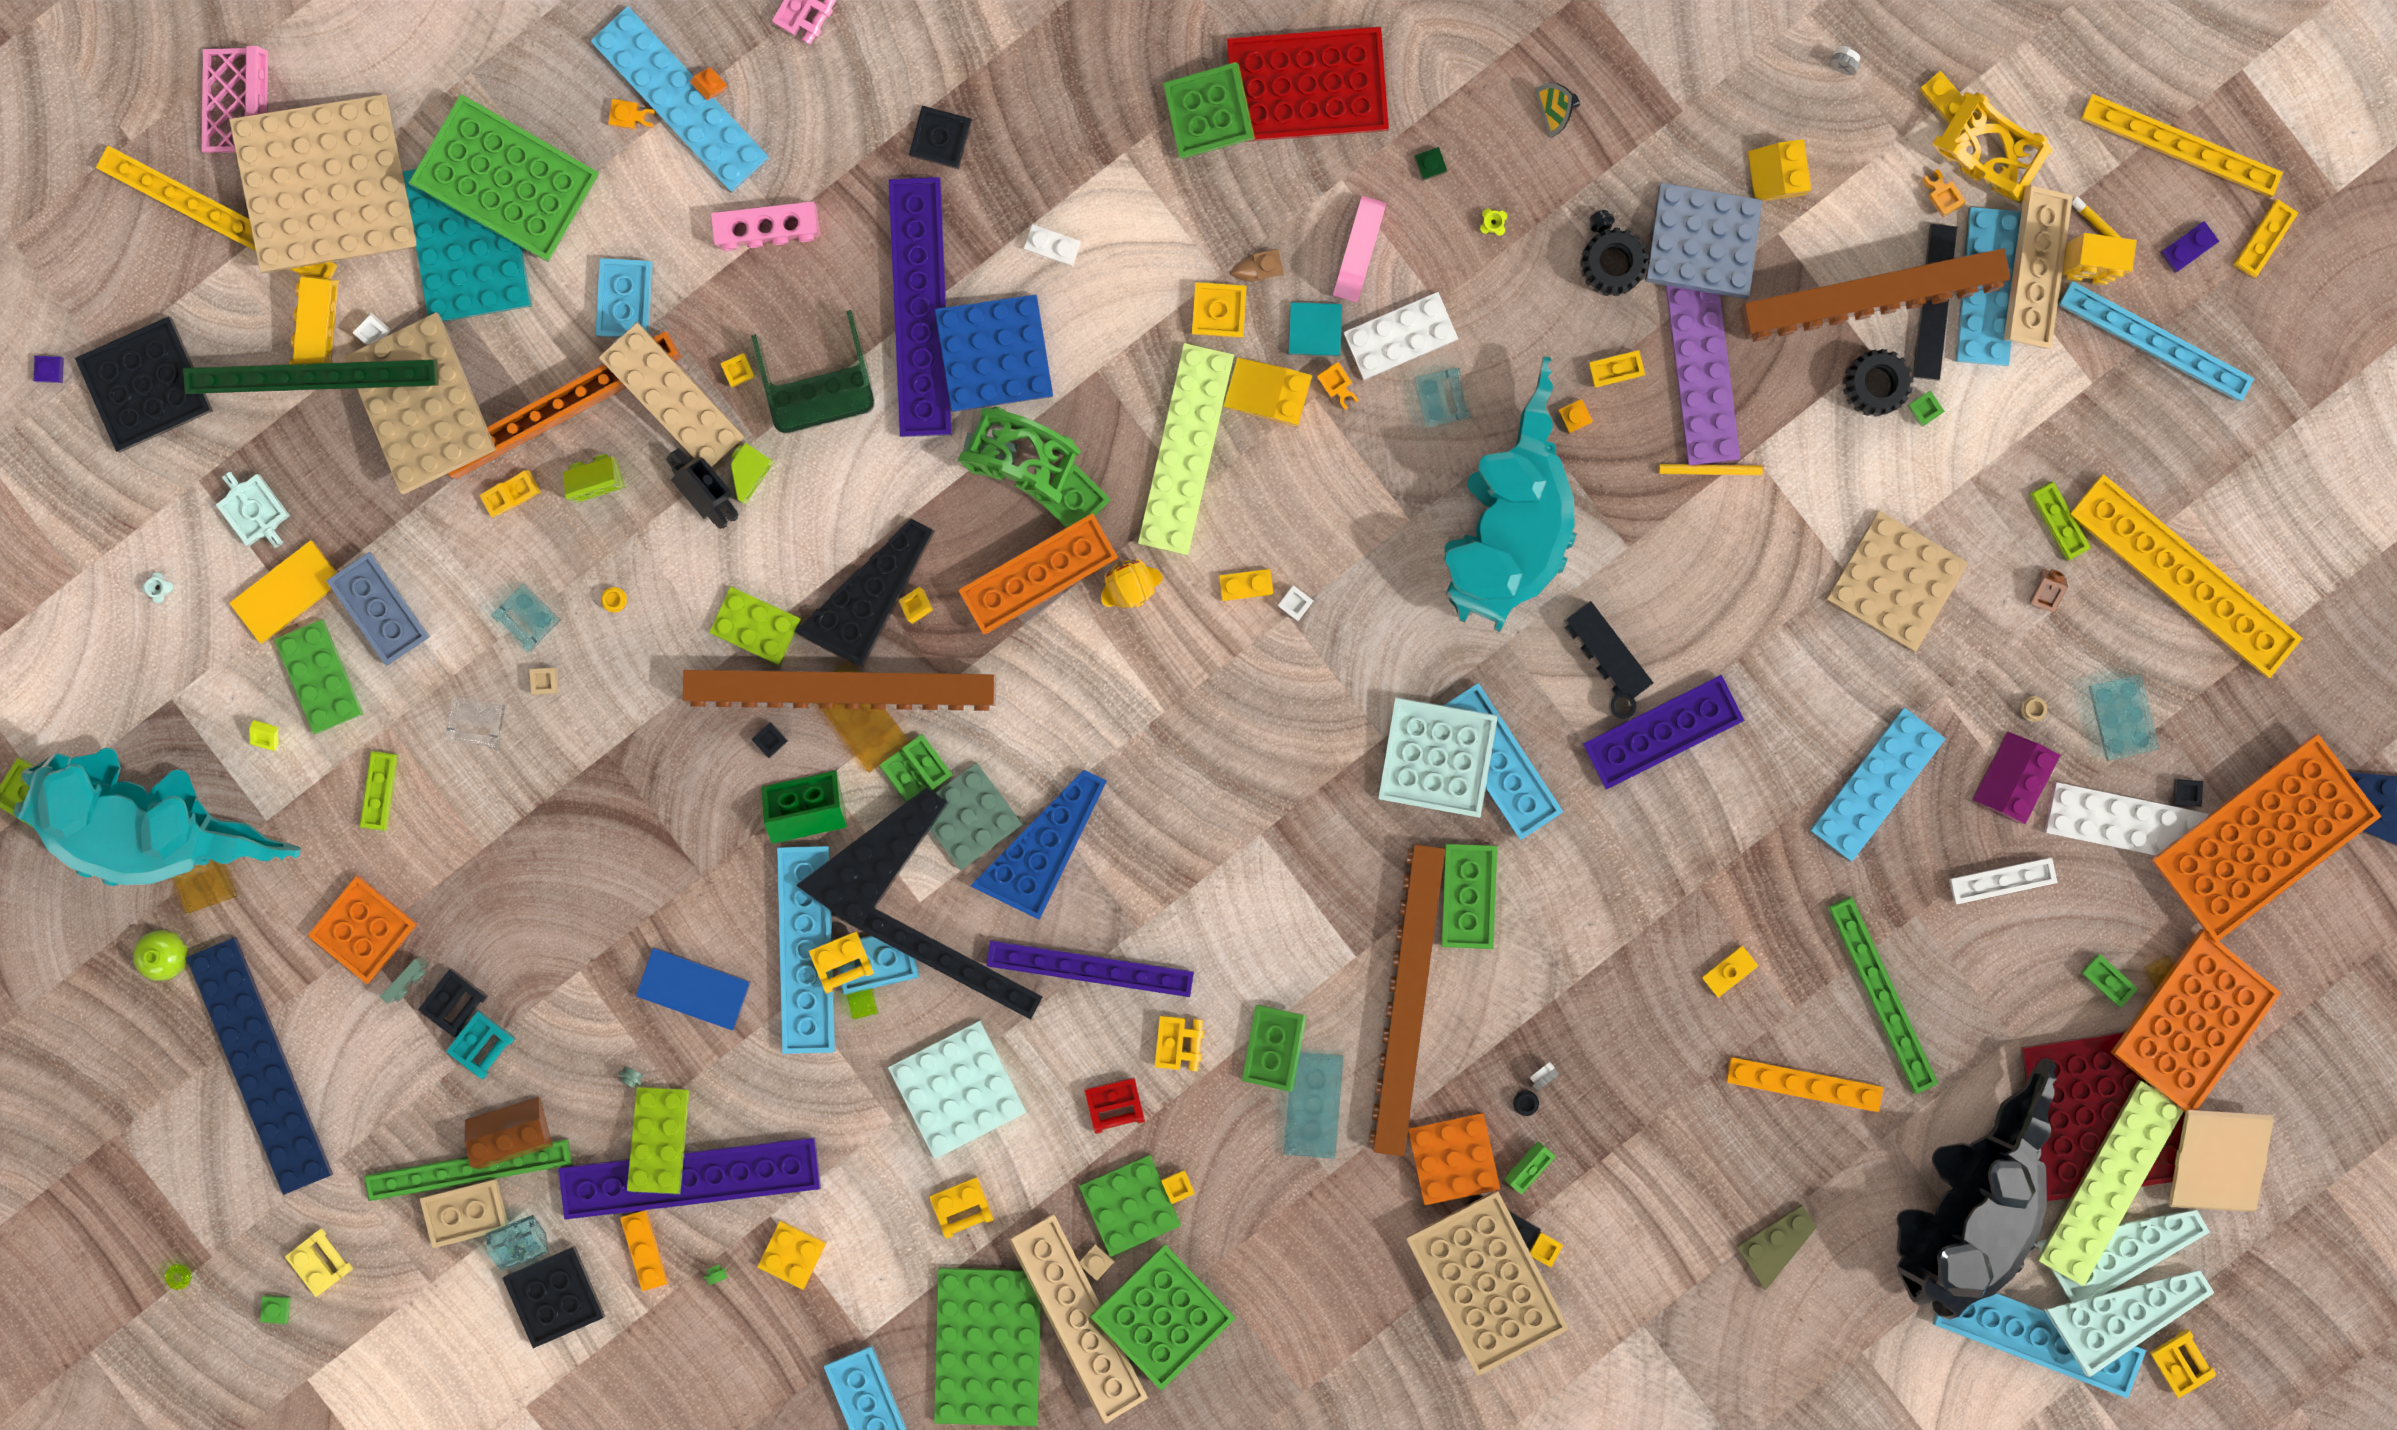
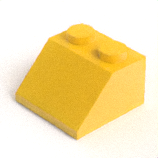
M1804 139L1779 142L1747 152L1754 199L1770 201L1805 196L1811 191Z

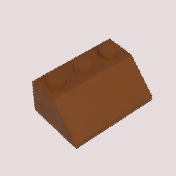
M541 1097L465 1119L464 1142L470 1166L482 1169L553 1147Z

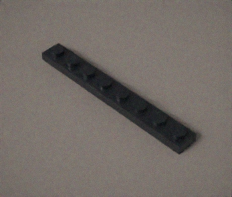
M876 908L860 929L1030 1020L1043 998L1038 993Z

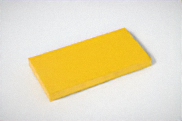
M310 540L229 604L259 643L264 644L330 593L332 589L326 580L337 574V571L317 545Z

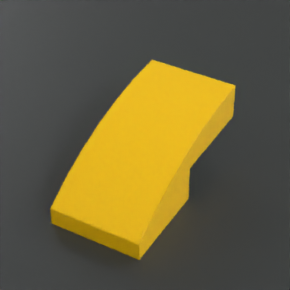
M524 470L508 481L497 484L479 496L491 518H494L540 494L541 491L530 470Z

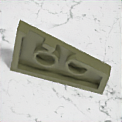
M1800 1204L1736 1246L1766 1291L1817 1227L1804 1206Z

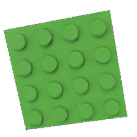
M1165 1243L1090 1314V1317L1161 1391L1236 1319Z

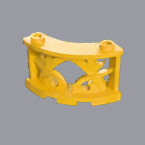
M1965 92L1963 95L1965 100L1942 137L1937 135L1932 145L1949 162H1952V160L1958 162V165L1962 166L1960 171L1977 182L1980 178L1984 179L1985 183L1992 184V191L2021 204L2024 198L2025 186L2030 185L2046 157L2053 151L2048 144V139L2040 133L2035 132L2033 134L2011 122L1988 102L1989 99L1985 95L1978 92L1975 94ZM1974 110H1976L1979 113V118L1977 120H1975L1974 115H1972ZM1968 120H1969L1970 126L1972 127L1971 129H1970L1969 126L1967 125ZM1985 133H1998L2005 149L2006 158H1993L1981 164L1979 162L1981 155L1980 144L1975 136ZM2012 137L2017 139L2018 141L2014 143ZM1972 145L1973 153L1970 155L1966 152V148ZM2025 145L2038 150L2030 164L2018 162V158L2031 155L2023 151ZM1995 163L2007 165V167H1999L2001 169L1999 174L1993 170ZM2018 168L2026 169L2020 181L2017 183Z

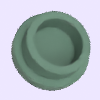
M624 1066L623 1070L617 1074L621 1077L620 1082L631 1088H634L635 1084L639 1086L642 1084L640 1080L643 1075L629 1067Z

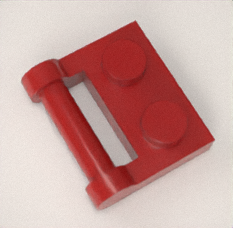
M1135 1077L1084 1090L1095 1134L1103 1133V1130L1133 1122L1138 1124L1145 1122ZM1131 1105L1134 1107L1135 1112L1100 1120L1099 1113Z

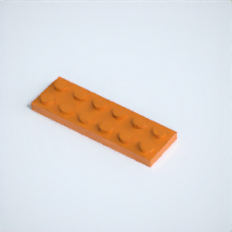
M1092 513L958 591L983 635H986L1119 558Z

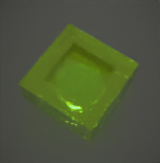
M873 988L847 994L853 1020L879 1013Z

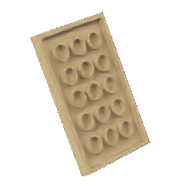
M434 313L344 357L346 362L437 359L438 386L357 388L397 487L403 495L496 451L446 328L438 313Z
M1498 1190L1406 1236L1408 1244L1477 1377L1569 1330Z

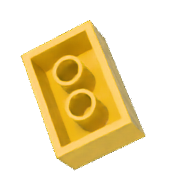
M2083 233L2066 243L2062 276H2067L2066 280L2082 282L2083 279H2089L2095 285H2108V282H2115L2116 279L2123 278L2124 275L2132 272L2137 240Z

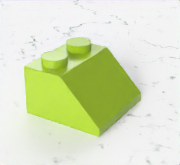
M602 454L594 457V462L584 465L583 462H577L569 465V470L562 472L566 500L579 503L626 488L617 459L612 456L608 457V454Z

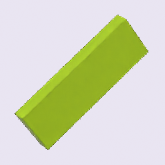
M2054 481L2029 494L2066 561L2091 549L2078 523L2070 515L2071 511Z
M377 751L370 752L359 827L387 831L398 760L397 754Z

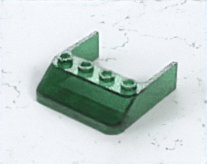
M852 310L846 312L859 364L779 386L771 382L760 337L756 334L751 335L774 427L779 432L791 434L865 415L873 410L875 398L871 376L856 317Z

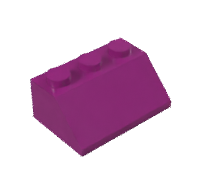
M2007 731L1972 800L2016 823L2026 824L2061 755L2039 743Z

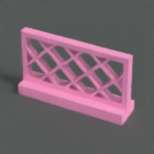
M258 46L203 49V153H236L234 142L231 140L233 138L232 130L226 135L220 129V126L228 117L229 119L235 118L232 113L240 104L245 108V116L267 113V50ZM239 55H246V64L239 71L234 66L233 61ZM211 56H220L225 61L216 71L211 67ZM230 66L236 75L227 84L220 76ZM242 79L245 82V91L238 96L232 88ZM218 80L224 88L215 97L211 93V85ZM229 92L236 100L226 109L220 101ZM217 105L224 114L214 122L211 119V111ZM217 131L224 139L217 146L210 147V137Z

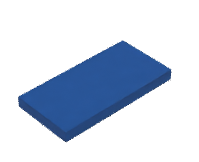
M654 947L636 997L733 1031L751 981Z

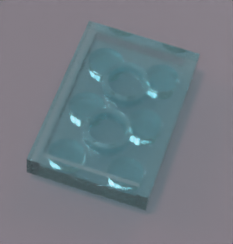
M2142 674L2088 686L2106 761L2159 749Z

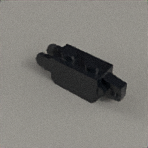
M679 448L667 456L666 461L674 473L671 481L703 519L708 517L719 529L727 527L728 521L732 522L738 519V511L729 501L731 497L730 489L704 458L697 457L692 460Z

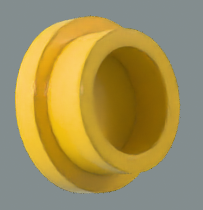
M610 587L601 596L602 606L609 612H620L627 604V595L618 587Z

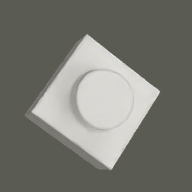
M370 312L353 329L352 333L366 345H370L386 337L390 333V328Z
M1293 585L1278 607L1299 621L1314 600Z

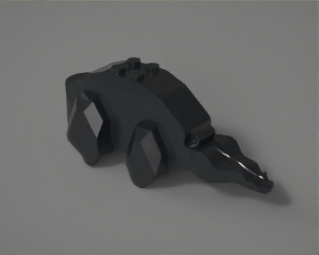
M2047 1058L2040 1060L2032 1070L2023 1088L2000 1104L1994 1126L1986 1136L1971 1144L1957 1143L1946 1145L1934 1151L1932 1163L1940 1179L1953 1188L1944 1193L1936 1207L1935 1215L1919 1209H1905L1897 1215L1896 1221L1899 1228L1897 1253L1901 1257L1897 1264L1898 1274L1913 1303L1925 1305L1932 1302L1933 1310L1942 1318L1950 1320L1957 1318L1969 1305L1995 1295L2014 1278L2016 1273L2023 1269L2026 1256L2037 1245V1238L2041 1233L2047 1208L2046 1165L2039 1161L2041 1147L2051 1134L2048 1110L2055 1094L2053 1082L2056 1081L2054 1075L2056 1064L2054 1061Z

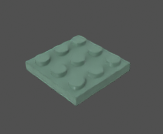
M975 763L936 792L937 795L949 803L930 830L958 868L962 870L1022 826L1023 823L980 765Z

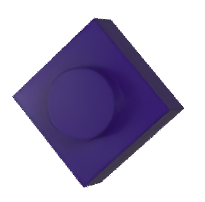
M34 356V382L63 383L64 358L58 356Z

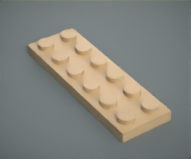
M2032 185L2025 186L2004 340L2042 349L2052 348L2073 195Z
M638 322L632 325L599 355L598 358L694 459L702 457L712 467L745 437Z

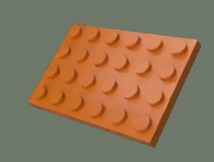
M2199 929L2111 1053L2158 1092L2182 1109L2184 1113L2187 1110H2198L2281 992L2219 941L2217 943L2214 942L2205 929Z

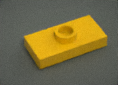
M1741 945L1701 976V978L1716 997L1719 998L1756 969L1758 964Z

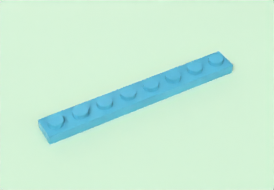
M2074 281L2069 283L2058 303L2060 307L2238 402L2243 401L2255 379Z

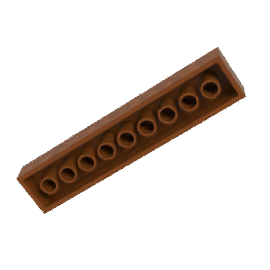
M2003 248L1747 302L1740 308L1745 338H1752L1753 342L1769 339L1768 337L1773 333H1778V336L1781 337L1794 334L1797 328L1803 327L1804 331L1818 329L1825 322H1829L1830 326L1845 323L1846 320H1849V317L1855 316V321L1870 318L1871 315H1874V312L1880 311L1881 315L1897 312L1896 310L1902 306H1906L1907 310L1922 307L1923 304H1926V301L1932 300V304L1947 302L1954 295H1957L1958 299L1974 296L1975 293H1978V290L1982 289L1984 294L1999 291V288H2003L2004 283L2011 278L2005 249Z

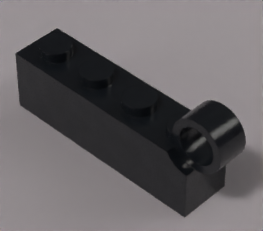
M1589 601L1564 620L1567 624L1564 629L1573 640L1577 637L1583 645L1580 647V650L1588 660L1593 658L1598 665L1595 669L1602 679H1609L1614 687L1611 690L1614 696L1609 702L1611 714L1616 718L1626 719L1631 717L1636 711L1637 705L1634 698L1654 682L1592 601ZM1620 697L1627 698L1631 705L1629 712L1624 715L1619 714L1615 710V702Z

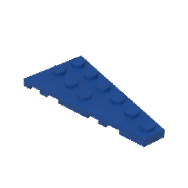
M1083 770L970 887L1040 920L1107 780Z

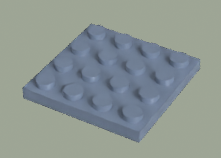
M1661 183L1658 192L1646 282L1748 299L1750 296L1763 200Z

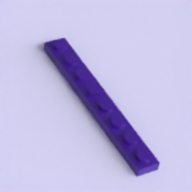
M993 940L990 941L986 965L987 967L1190 997L1194 971Z

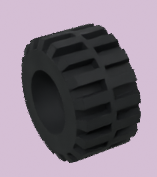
M1614 228L1613 230L1605 229L1603 232L1597 233L1583 250V256L1580 260V266H1582L1581 274L1582 277H1586V284L1588 286L1591 284L1594 287L1593 290L1595 292H1603L1605 296L1610 294L1619 296L1622 293L1626 294L1643 279L1648 264H1646V261L1649 259L1648 253L1644 251L1646 248L1645 244H1641L1638 241L1640 238L1637 235H1631L1630 230L1625 229V231H1621L1620 228ZM1615 248L1626 255L1628 270L1622 276H1611L1602 269L1600 255L1604 250Z
M1875 349L1864 353L1851 362V366L1845 371L1847 375L1843 378V384L1846 385L1843 392L1844 395L1848 394L1849 399H1847L1849 405L1852 403L1855 405L1854 410L1857 412L1863 411V415L1866 416L1874 415V417L1891 413L1906 403L1909 399L1907 396L1912 393L1913 387H1910V384L1914 381L1913 376H1909V372L1912 371L1910 366H1905L1906 360L1903 357L1899 359L1897 357L1898 353L1894 351L1889 353L1887 352L1888 349H1881L1879 351ZM1877 368L1888 375L1891 388L1887 396L1883 398L1875 397L1867 390L1865 376L1870 369Z

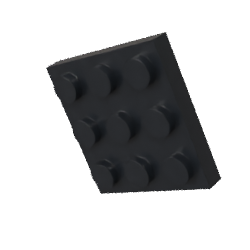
M576 1246L549 1256L502 1278L533 1349L605 1317V1313Z

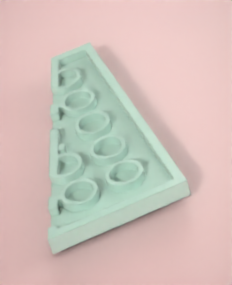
M2196 1209L2122 1223L2117 1227L2084 1287L2054 1269H2050L2069 1302H2074L2111 1291L2207 1235L2210 1231ZM2047 1239L2037 1241V1247L2040 1251Z
M2195 1270L2044 1310L2084 1374L2091 1377L2214 1294V1291L2202 1272Z

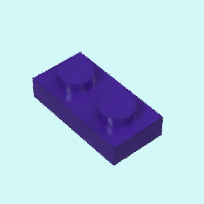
M2203 221L2162 250L2160 254L2174 273H2176L2220 241L2207 223Z

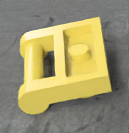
M323 1228L285 1256L315 1297L322 1294L353 1270L350 1263H345L325 1235L327 1233ZM316 1242L338 1271L336 1273H333L313 1247Z

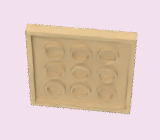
M1878 511L1826 600L1906 648L1916 652L1967 567L1968 562L1885 513Z

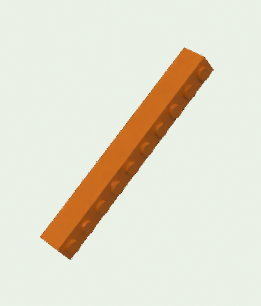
M664 331L653 337L674 361L683 358L671 334ZM603 364L488 426L487 428L496 451L448 474L452 478L459 479L627 387Z

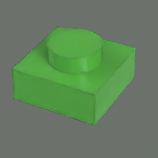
M1931 390L1907 405L1921 427L1945 412Z
M262 1296L260 1322L287 1324L289 1322L291 1297Z

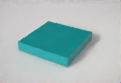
M1291 302L1289 355L1340 357L1342 304Z

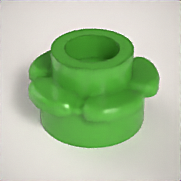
M719 1264L705 1270L707 1275L703 1277V1280L706 1279L708 1286L728 1278L725 1272L727 1268L721 1269Z

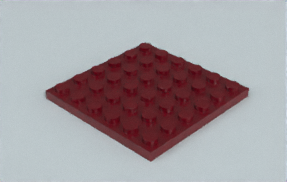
M2126 1031L2020 1047L2026 1082L2032 1070L2043 1058L2050 1059L2056 1064L2054 1069L2056 1081L2053 1082L2055 1094L2048 1110L2051 1134L2041 1147L2039 1161L2046 1165L2047 1201L2072 1197L2136 1082L2140 1080L2151 1086L2111 1053ZM2184 1112L2141 1187L2173 1182L2176 1167L2175 1160L2177 1150H2179L2185 1118Z

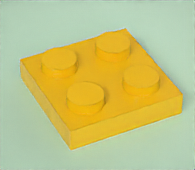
M1195 282L1192 335L1243 338L1247 286Z
M780 1220L757 1268L804 1290L827 1242Z

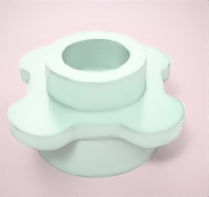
M159 572L153 573L152 578L148 579L142 586V591L153 597L155 603H162L164 596L174 589L173 584L167 582ZM157 585L160 586L159 590H156Z

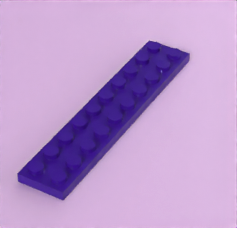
M941 178L889 179L900 437L952 435L951 408L934 311L935 309L946 308Z
M815 1137L684 1152L680 1194L627 1191L630 1159L558 1168L564 1220L821 1189Z

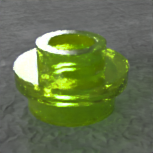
M183 1264L172 1265L165 1273L167 1285L174 1290L186 1288L192 1279L190 1269ZM175 1273L180 1274V1276H181V1281H180V1282H178V1281H176V1280L174 1279V1274H175Z

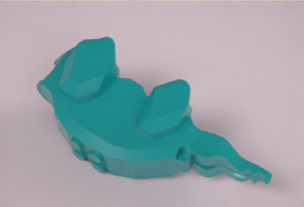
M1547 356L1542 358L1535 392L1521 413L1515 447L1510 451L1484 455L1478 464L1479 471L1471 474L1468 479L1467 486L1483 505L1490 507L1480 515L1476 526V537L1464 535V538L1452 540L1444 547V561L1449 568L1452 578L1446 595L1455 607L1459 621L1465 623L1469 613L1472 612L1495 622L1494 630L1497 632L1501 631L1507 616L1514 607L1538 596L1557 573L1563 572L1568 559L1564 557L1565 551L1572 548L1577 533L1573 532L1575 527L1574 497L1562 462L1556 455V445L1553 442L1546 441L1553 428L1552 419L1546 410V403L1553 390V384L1548 378L1552 373L1548 367L1551 358Z
M107 747L97 753L76 756L71 759L70 756L56 753L49 756L43 762L23 770L21 778L30 788L24 802L15 804L13 814L18 819L33 826L40 835L47 850L68 867L76 870V874L86 878H90L92 875L102 878V882L109 886H117L118 884H153L189 872L195 865H206L211 859L220 864H228L239 857L247 856L267 862L274 857L283 860L287 856L297 858L301 854L299 846L269 839L247 823L213 818L201 802L198 801L199 799L190 776L184 770L175 769L169 772L150 790L149 794L141 785L129 781L117 782L121 770L119 758L114 749Z

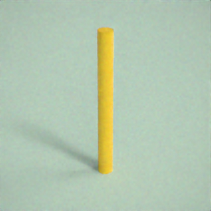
M1659 464L1658 473L1762 475L1763 466Z

